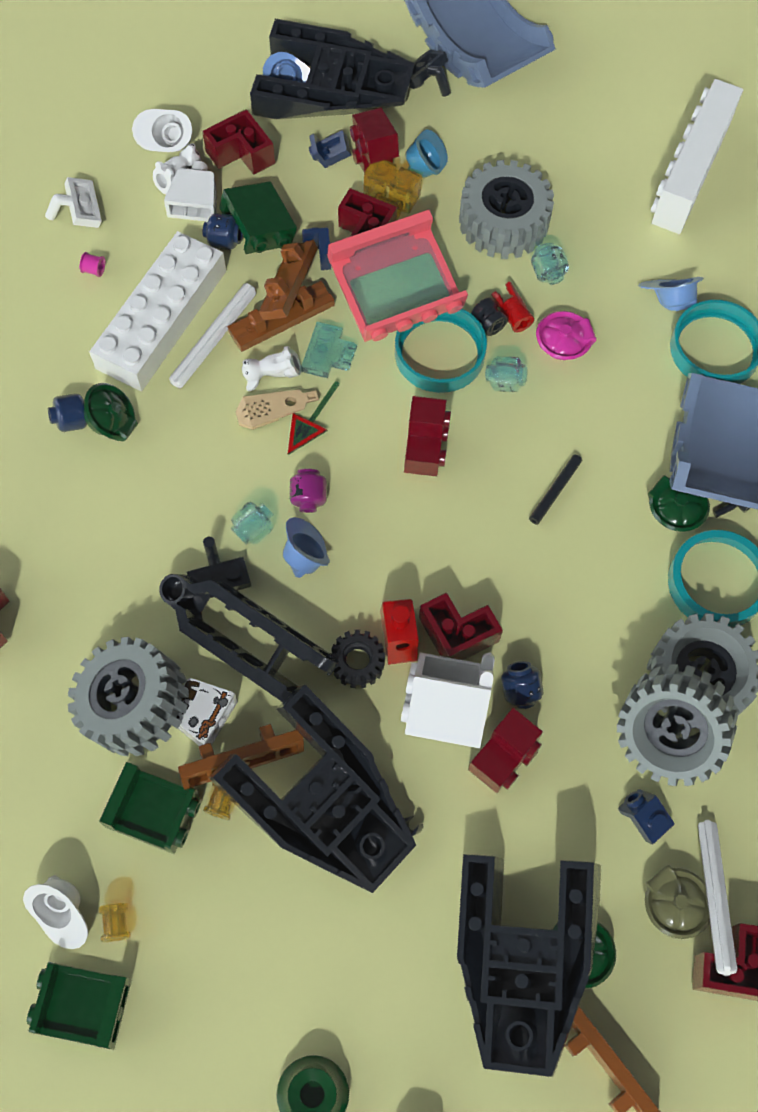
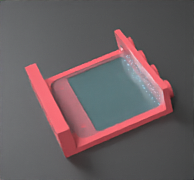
M429 209L328 244V260L364 342L372 339L373 341L382 340L387 337L388 333L397 330L398 332H404L413 327V324L421 321L424 323L431 322L438 315L446 312L448 314L456 313L463 308L468 293L466 290L459 292L431 231L433 217Z

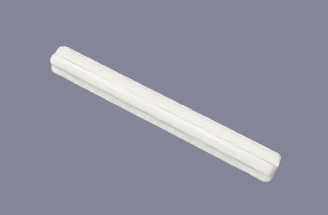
M248 283L243 284L171 374L169 379L172 385L177 388H182L227 332V326L235 322L254 298L256 289Z
M705 820L698 824L715 964L719 974L730 976V974L737 972V963L718 828L715 822Z

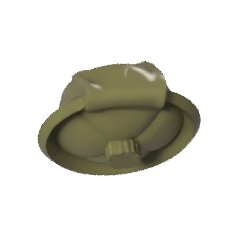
M667 865L651 880L646 882V912L653 925L659 931L673 938L687 939L699 935L707 928L710 923L706 886L705 882L698 875L686 869L671 868L670 865Z

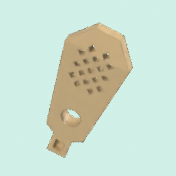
M300 390L244 396L235 412L239 426L253 430L278 421L282 417L302 411L307 403L318 401L319 398L316 390L303 393ZM288 401H294L296 404L294 406H288L286 403Z

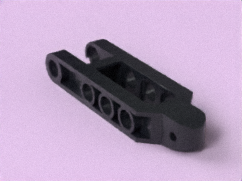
M169 574L161 581L159 586L160 596L164 602L175 609L179 631L281 702L299 687L277 672L289 652L302 661H309L318 668L328 672L326 674L328 676H331L339 663L329 652L222 580L198 582L185 574ZM211 597H215L226 604L225 608L229 611H236L248 619L252 627H259L275 638L274 642L279 644L268 664H265L203 621L201 612Z

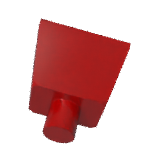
M412 599L382 602L380 613L388 665L417 661L418 633ZM403 643L409 644V646L405 648L396 647L397 645Z

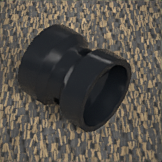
M490 297L480 301L471 312L482 324L487 336L495 335L508 323V317L503 311L497 309L498 305Z

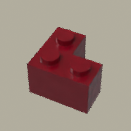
M382 107L353 114V126H350V134L356 149L352 150L355 164L360 165L364 174L392 167L393 158L399 157L398 133Z
M247 109L202 131L205 151L218 169L241 158L252 174L255 175L275 164L273 142Z
M349 188L338 206V227L352 232L350 237L397 221L396 206Z
M412 396L404 473L437 477L439 466L444 467L446 450L441 449V442H447L451 411H445L447 400Z
M447 592L420 605L419 619L439 655L442 657L464 660L500 641L503 629L489 605L462 618Z
M512 708L495 728L490 740L470 762L468 770L495 793H498L502 787L508 790L519 777L515 771L522 763L527 767L537 755L538 750L542 746L539 739L543 731L516 709Z
M739 923L732 926L737 972L730 974V976L719 974L716 970L714 953H700L694 956L692 990L758 1001V926Z

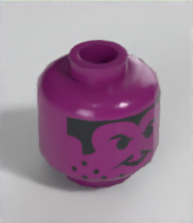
M301 469L290 478V502L292 505L299 507L300 512H316L317 507H321L326 503L327 481L324 476L320 475L318 470Z

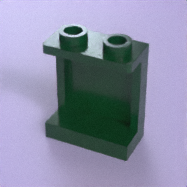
M271 181L223 190L219 208L222 214H232L245 237L243 248L245 254L261 253L277 248L282 249L284 244L293 243L297 226Z
M126 762L99 822L105 828L175 854L177 847L182 848L189 833L186 826L190 817H196L202 800L199 799L200 794L197 789L190 787L184 790L183 786L141 771L138 766Z
M48 962L46 969H42L38 976L37 989L40 991L36 1004L33 1003L27 1015V1024L30 1025L28 1032L114 1050L132 980L117 975L112 976Z

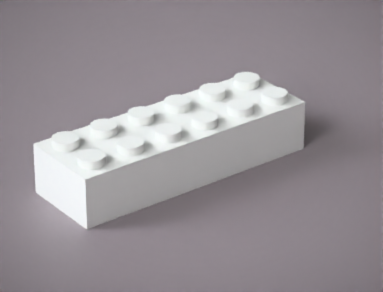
M714 79L711 88L704 89L699 102L703 105H697L691 121H694V124H688L682 138L686 141L679 143L674 155L677 160L674 159L670 162L665 174L668 179L662 180L656 195L660 196V198L656 197L650 212L655 213L651 224L681 234L730 126L744 90L743 88Z
M177 231L89 351L95 369L142 392L226 273L223 252Z

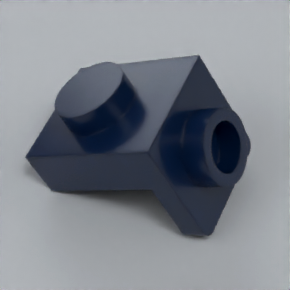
M343 130L321 141L315 134L309 136L311 143L309 152L315 161L318 160L324 168L351 156L348 138Z
M314 227L303 229V243L314 240L319 249L321 270H331V264L327 257L328 244H331L328 228Z
M641 789L629 794L625 802L618 808L622 815L632 820L644 840L652 845L675 825L658 797Z

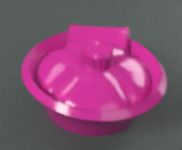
M557 311L548 314L540 321L536 330V338L542 350L558 360H572L583 356L597 340L590 320L569 311Z

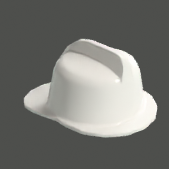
M145 110L136 117L132 127L133 137L138 145L146 150L159 152L182 150L191 140L193 132L192 123L188 116L176 110Z
M53 875L44 884L32 885L24 892L23 901L26 909L54 943L63 948L76 949L86 942L88 928L82 914L78 910L81 898L79 891L74 885Z

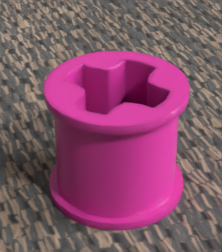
M84 252L80 259V272L101 277L105 270V257Z

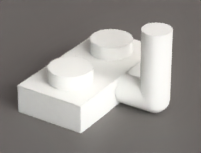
M67 177L64 184L67 195L54 194L45 217L48 220H55L60 206L65 205L70 207L73 225L99 228L102 220L93 181Z

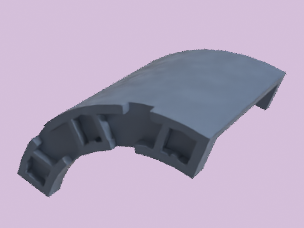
M404 0L416 27L421 26L428 37L425 39V42L430 50L446 52L448 62L443 66L455 77L467 79V84L471 86L485 88L556 50L553 34L549 30L548 25L535 24L525 19L507 0Z
M688 373L680 405L683 408L682 411H685L683 422L677 421L671 452V489L758 510V388Z

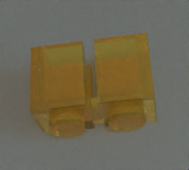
M387 160L369 165L364 173V194L385 202L388 186L389 204L409 214L421 196L422 175L403 167L397 170L396 164Z

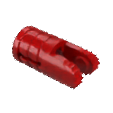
M509 281L505 284L506 290L513 297L503 302V298L497 291L493 292L491 296L499 309L508 317L512 330L518 333L529 328L534 322V317L529 312L512 282Z

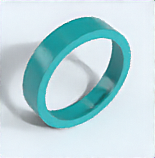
M706 300L696 303L685 310L677 321L670 340L672 358L685 376H688V373H695L741 384L748 380L758 367V320L747 309L733 302ZM715 317L728 320L741 328L748 336L753 350L751 364L746 370L736 374L721 375L705 371L693 364L684 354L679 343L681 332L688 324L701 318Z
M464 309L453 314L443 313L431 322L443 321L453 323L468 332L477 347L475 366L465 374L450 379H434L413 370L403 359L402 349L407 336L415 328L425 324L421 321L413 324V327L404 332H398L397 330L395 337L396 364L401 374L410 383L429 392L447 393L462 389L477 378L484 365L487 339L480 322Z
M709 530L692 536L680 547L671 562L668 572V587L676 606L687 617L697 614L699 621L707 613L714 614L713 621L718 622L722 616L729 618L730 621L727 626L734 628L737 624L743 625L758 613V599L748 609L734 614H720L709 611L696 603L687 593L681 577V566L686 553L694 545L705 542H719L743 552L758 570V547L747 538L725 530Z

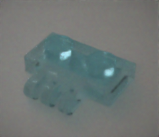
M316 322L301 366L302 372L328 378L332 367L348 371L350 370V362L353 361V353L356 352L357 345L350 341L341 340L343 328Z

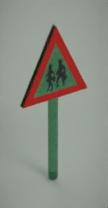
M338 381L334 382L309 420L294 413L292 414L288 455L328 431L315 424L314 421L338 388Z

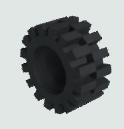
M355 630V634H350V631L345 632V637L339 636L336 639V645L333 644L331 648L332 653L330 654L339 661L334 669V676L336 679H341V684L346 686L348 683L350 688L356 689V685H361V689L366 688L368 683L373 685L375 679L381 677L385 666V652L382 643H378V638L375 635L373 638L370 637V632L365 631L364 634H360V630ZM355 649L365 651L370 658L368 665L362 669L351 668L346 662V657L350 651Z

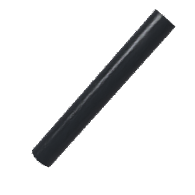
M574 454L529 517L530 522L539 525L583 461L580 456Z

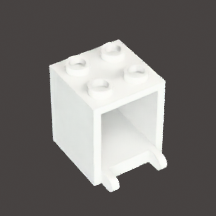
M420 653L418 663H411L406 687L405 703L401 716V722L407 723L405 734L480 748L494 677V655L485 653L480 664Z

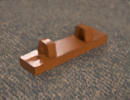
M314 240L283 245L280 251L283 258L275 278H268L264 284L267 295L259 310L263 321L286 318L318 249Z
M322 281L307 288L304 285L300 287L286 318L263 321L259 310L255 309L248 313V317L227 326L228 332L240 351L243 352L335 306L334 298Z
M271 724L259 727L261 741L215 755L211 743L199 746L201 760L178 766L183 788L185 790L211 782L208 777L231 754H237L252 769L304 752L303 736L297 730L275 736Z
M578 1007L571 1026L576 1035L565 1044V1048L573 1057L587 1047L621 1092L609 1103L614 1112H626L633 1107L636 1112H660L585 1013Z

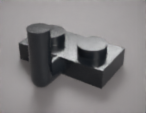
M428 50L414 61L415 67L409 88H419L430 76H435L441 95L443 97L450 95L451 90L442 68L448 62L446 52Z
M210 536L205 537L203 545L209 566L187 571V575L198 582L222 580L237 591L252 587L244 557L220 562L214 538Z

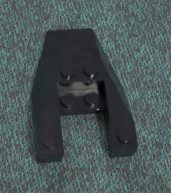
M275 18L269 35L270 54L287 52L295 56L306 66L311 67L306 83L256 74L250 92L252 115L271 119L346 115L405 104L415 63L390 51H387L386 54L374 48L373 43L366 40L365 43L352 38L351 33L347 31Z
M306 685L299 686L276 710L322 756L281 799L237 754H231L208 778L280 848L374 893L413 850L416 843L399 808L396 807L389 793L390 789L385 779L382 778L374 762L373 754Z
M463 854L457 960L458 964L461 965L466 986L464 989L467 1001L470 1002L474 1019L473 1027L483 1068L553 1077L592 971L600 904L601 865L594 862L560 861L558 930L501 926L504 859L496 856Z

